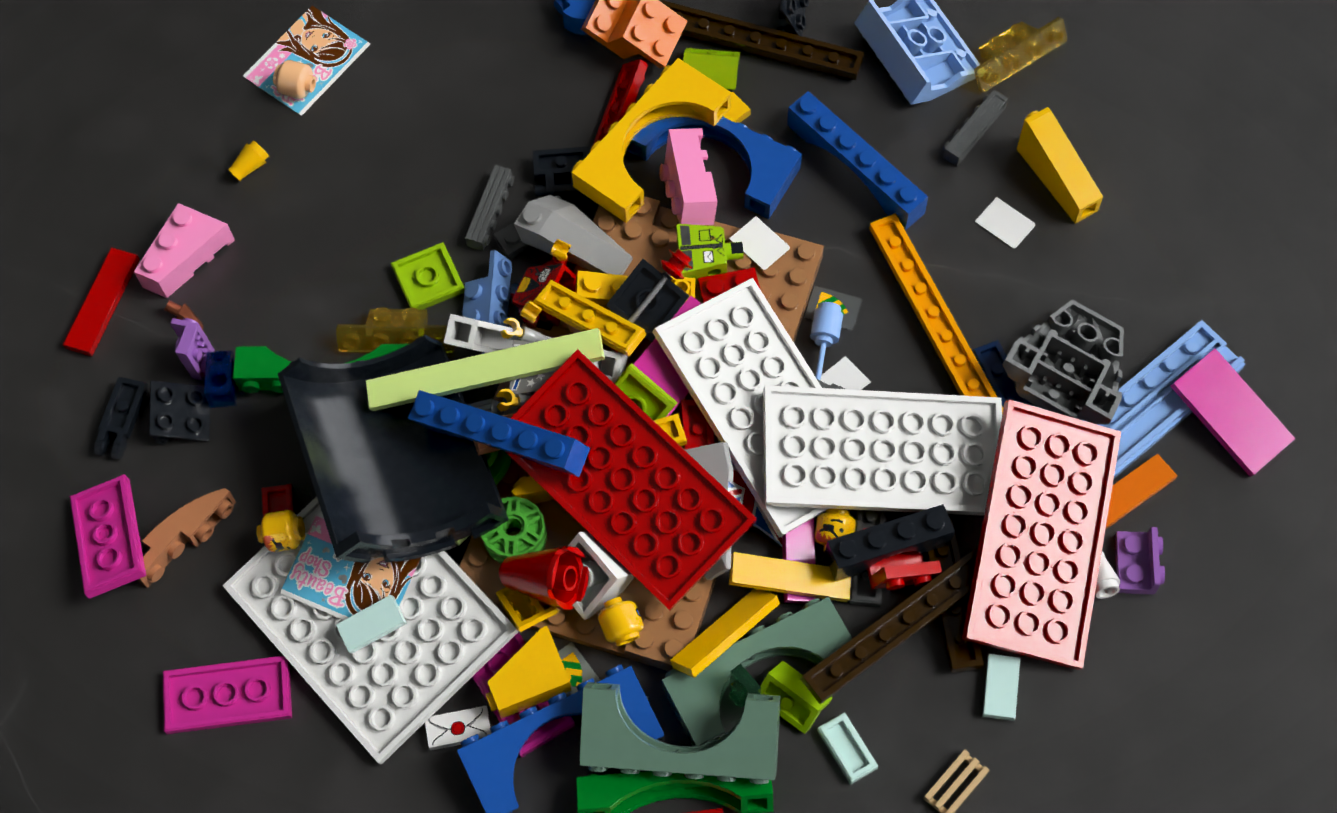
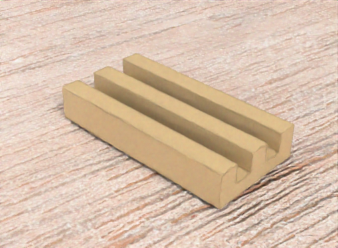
M965 749L923 798L939 813H955L990 771L986 766L983 767L979 764V760L973 759ZM965 761L968 764L965 770L938 801L933 797ZM976 770L978 775L947 810L943 805L969 774Z

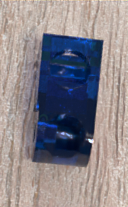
M232 350L207 352L204 394L210 408L237 406L235 381L233 379L235 359Z

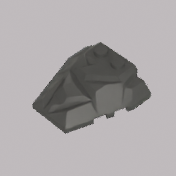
M1072 299L1051 314L1041 326L1039 324L1036 325L1026 337L1023 338L1021 336L1017 339L1002 365L1009 378L1016 381L1018 396L1034 405L1076 419H1084L1093 424H1109L1122 400V392H1119V382L1122 379L1123 370H1119V361L1123 357L1124 328Z

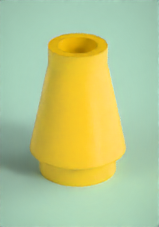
M253 140L250 144H245L228 171L238 181H241L244 177L266 164L265 160L269 155Z

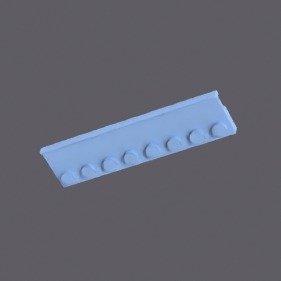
M1203 320L1198 322L1119 388V392H1122V400L1109 424H1097L1121 431L1114 479L1192 413L1191 409L1170 387L1177 379L1214 348L1237 373L1244 368L1245 359L1241 356L1237 357L1227 348V343Z

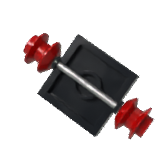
M679 248L675 252L669 249L671 257L668 261L660 260L662 269L666 273L664 271L661 273L645 259H642L606 304L617 315L645 329V337L651 342L655 339L652 333L653 330L670 321L690 296L671 281L673 278L684 279L682 271L685 268H693L689 265L692 259Z

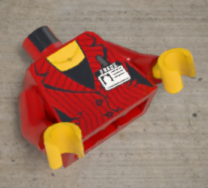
M556 239L550 251V255L553 256L551 261L541 266L529 267L521 282L512 284L510 288L512 302L519 308L518 314L529 328H536L539 325V321L558 326L560 322L559 319L544 312L542 308L533 302L550 280L575 291L576 275L566 266L568 260L567 253L571 245L562 240Z

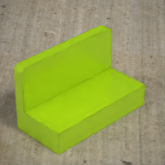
M696 48L685 49L683 57L685 63L725 89H736L740 52Z
M782 661L767 674L756 694L781 696L780 716L805 734L810 730L820 712L831 702L832 696L822 704H819L800 680L803 675Z

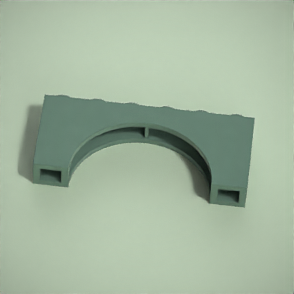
M829 597L821 601L819 598L813 599L803 606V610L795 614L787 612L778 617L775 624L767 628L762 625L749 632V637L736 641L695 678L676 669H672L665 674L666 678L662 679V689L692 746L706 744L725 735L719 712L722 697L731 681L748 666L760 660L776 656H794L819 664L852 640L850 633Z
M588 682L583 688L580 766H588V770L595 772H604L608 768H618L624 774H638L640 770L652 771L653 775L660 777L671 776L672 773H684V777L689 779H702L704 775L717 776V780L725 782L736 781V778H749L751 783L767 784L769 780H775L777 773L781 696L748 693L743 715L728 733L712 742L698 746H675L650 737L634 724L623 706L620 684Z

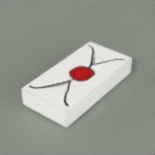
M487 706L431 716L425 722L430 751L461 745L460 742L478 734L480 739L491 734Z

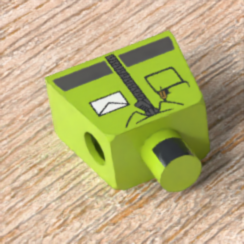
M677 224L678 248L692 259L689 265L693 267L692 269L685 268L682 274L684 277L695 278V284L698 283V278L727 273V260L744 258L742 242L725 243L724 228L719 226Z

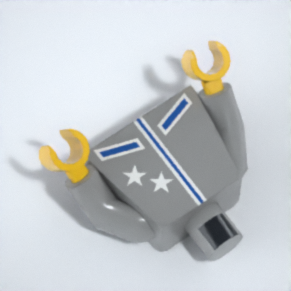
M507 318L503 321V323L509 324L512 327V332L507 330L500 331L501 336L506 339L517 336V340H513L512 347L549 339L540 332L525 326L520 328V324L515 318ZM556 371L511 380L510 388L502 389L496 395L498 398L503 397L507 400V403L500 402L497 408L500 411H506L513 406L514 409L519 410Z

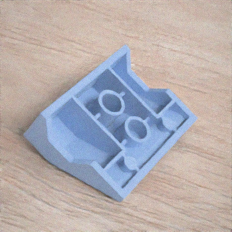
M869 0L854 22L911 105L931 101L982 76L985 72L934 0H897L891 6L878 8L874 0Z

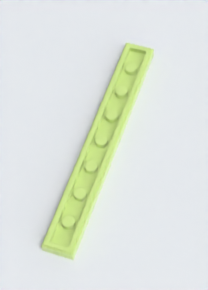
M598 328L369 379L366 380L369 409L377 411L413 403L419 390L437 396H444L556 371L577 349L591 362L605 360L601 332Z

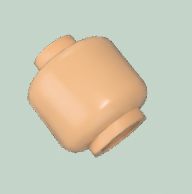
M286 60L276 67L273 74V84L280 94L303 99L309 92L312 93L314 91L316 77L313 76L312 68L309 65Z

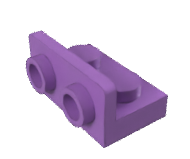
M172 318L170 325L179 337L176 341L175 353L192 378L203 380L206 370L207 352H209L212 359L215 349L198 322L190 318H183V320Z
M1150 527L1148 532L1117 531L1114 536L1116 575L1120 579V591L1118 593L1155 594L1160 585L1164 584L1165 568L1160 566L1159 555L1163 553V538L1158 537V528Z

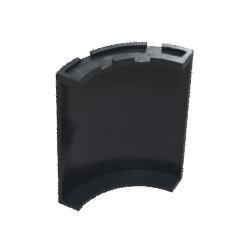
M425 334L407 346L377 358L353 363L327 364L299 357L278 373L336 558L361 563H369L371 558L384 557L385 563L421 558L457 547L455 541L469 535H473V538L476 539L509 520L485 454L478 456L473 441L424 428L408 419L414 402L377 411L369 409L366 380L449 362L443 343ZM461 392L440 396L465 404Z

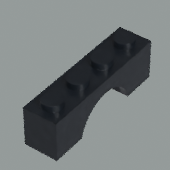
M944 504L828 540L824 555L834 580L838 581L863 573L875 563L899 553L917 551L923 554L948 546L951 543L955 530Z

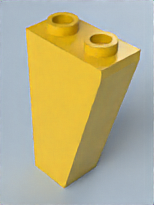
M1046 107L1039 112L1033 111L1028 114L1024 119L1017 151L1076 224L1099 210L1103 195L1050 108Z

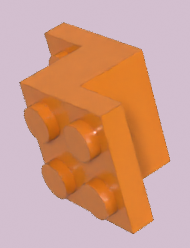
M595 0L581 30L623 59L640 54L661 69L666 67L686 26L687 20L659 0Z

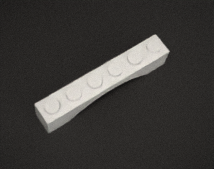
M450 314L444 343L489 353L511 348L513 340H517V336L509 339L501 336L500 331L502 330L512 332L513 329L510 327ZM603 349L605 360L592 363L615 383L626 369L628 356Z

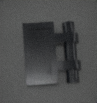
M574 147L534 150L535 180H546V185H535L536 197L572 194V197L581 196V192L573 187L572 169L579 160H584L587 157L589 148ZM571 178V183L555 184L554 179Z

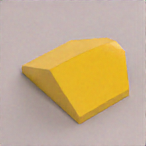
M506 587L495 592L509 620L519 632L560 611L558 608Z

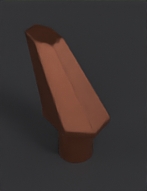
M170 300L168 301L164 311L177 316L176 319L183 320V318L193 319L200 324L203 330L204 325L186 303L181 306Z

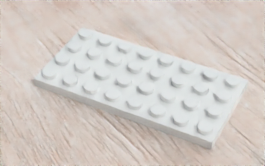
M751 278L656 327L652 333L718 440L728 443L731 461L778 537L780 538L825 512L828 508L764 506L763 388L765 385L822 387L755 280Z
M765 385L763 388L764 506L917 513L944 504L947 514L984 516L1002 419L1001 398Z

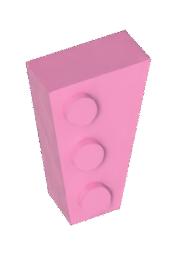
M702 128L669 129L664 164L660 165V179L666 184V196L671 198L672 213L677 215L680 224L714 225L718 201L712 173L705 171L703 160L708 159L707 150H701L700 148L703 138Z
M178 203L134 270V273L144 289L168 298L194 276L193 272L203 263H209L215 258L214 254L223 246H229L235 241L227 223Z

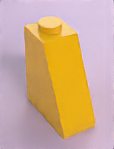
M548 626L542 627L488 681L490 692L486 693L485 696L491 711L498 710L502 719L545 702L560 693L572 691L569 677Z

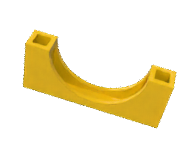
M677 58L672 65H667L663 69L660 78L654 84L651 83L647 86L643 96L637 103L633 102L628 107L624 117L619 122L616 121L611 125L608 134L601 141L599 140L594 143L587 157L584 160H579L572 169L573 187L627 223L644 205V190L633 181L623 163L626 149L634 136L649 124L671 117L695 118L715 126L731 108V92Z

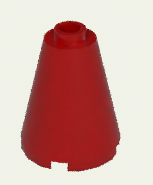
M563 546L507 557L500 565L499 577L506 588L555 608L572 610L575 608L572 605L576 601L581 602L584 598L588 586L589 571L588 567L583 566L581 558H585L580 549Z

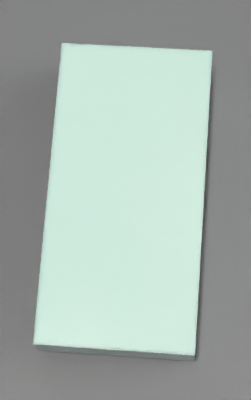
M389 595L341 621L336 626L348 652L352 654L402 627L407 622L395 597Z
M988 654L982 717L1009 721L1015 720L1020 668L1019 657Z
M845 712L818 727V733L850 785L878 769L876 761Z

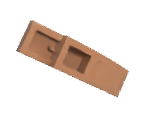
M223 488L199 497L179 508L157 525L142 540L149 551L143 556L146 576L138 579V582L148 588L152 582L154 583L162 577L165 567L171 560L176 559L182 554L187 542L196 548L202 542H206L212 536L215 526L221 519L227 518L233 511L236 501L231 492Z

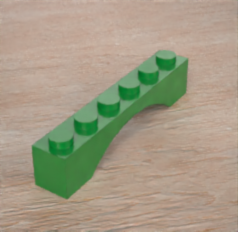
M382 344L372 352L346 363L377 358L403 348L408 344ZM266 346L236 347L233 379L239 391L246 393H257L259 390H272L277 393H283L278 373L285 369L292 361L275 354Z
M652 771L639 772L638 774H624L621 772L607 775L590 774L576 777L578 813H630L639 807L653 802L674 798H695L712 801L726 806L737 813L774 812L772 780H769L767 784H754L749 782V778H736V781L725 782L717 780V776L704 775L702 779H689L684 777V773H672L671 776L660 777L653 775Z

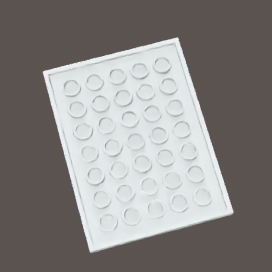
M317 497L297 515L303 519L305 538L317 513H322ZM301 540L300 545L296 549L280 552H270L264 546L223 587L379 764H383L519 632L513 623L457 563L443 551L421 557L399 605L407 624L351 654L348 652L336 624L343 621L342 619L280 593L304 540Z

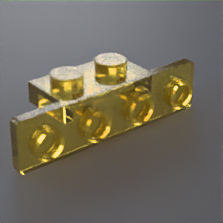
M1057 17L1039 29L1021 21L979 47L981 57L987 59L986 62L974 69L979 91L983 93L1067 42L1068 38L1064 20Z
M381 307L370 309L366 325L338 324L336 328L338 350L340 352H372L382 344H410L424 334L443 343L446 353H453L455 346L444 343L448 325H427L428 311L416 308L388 309Z

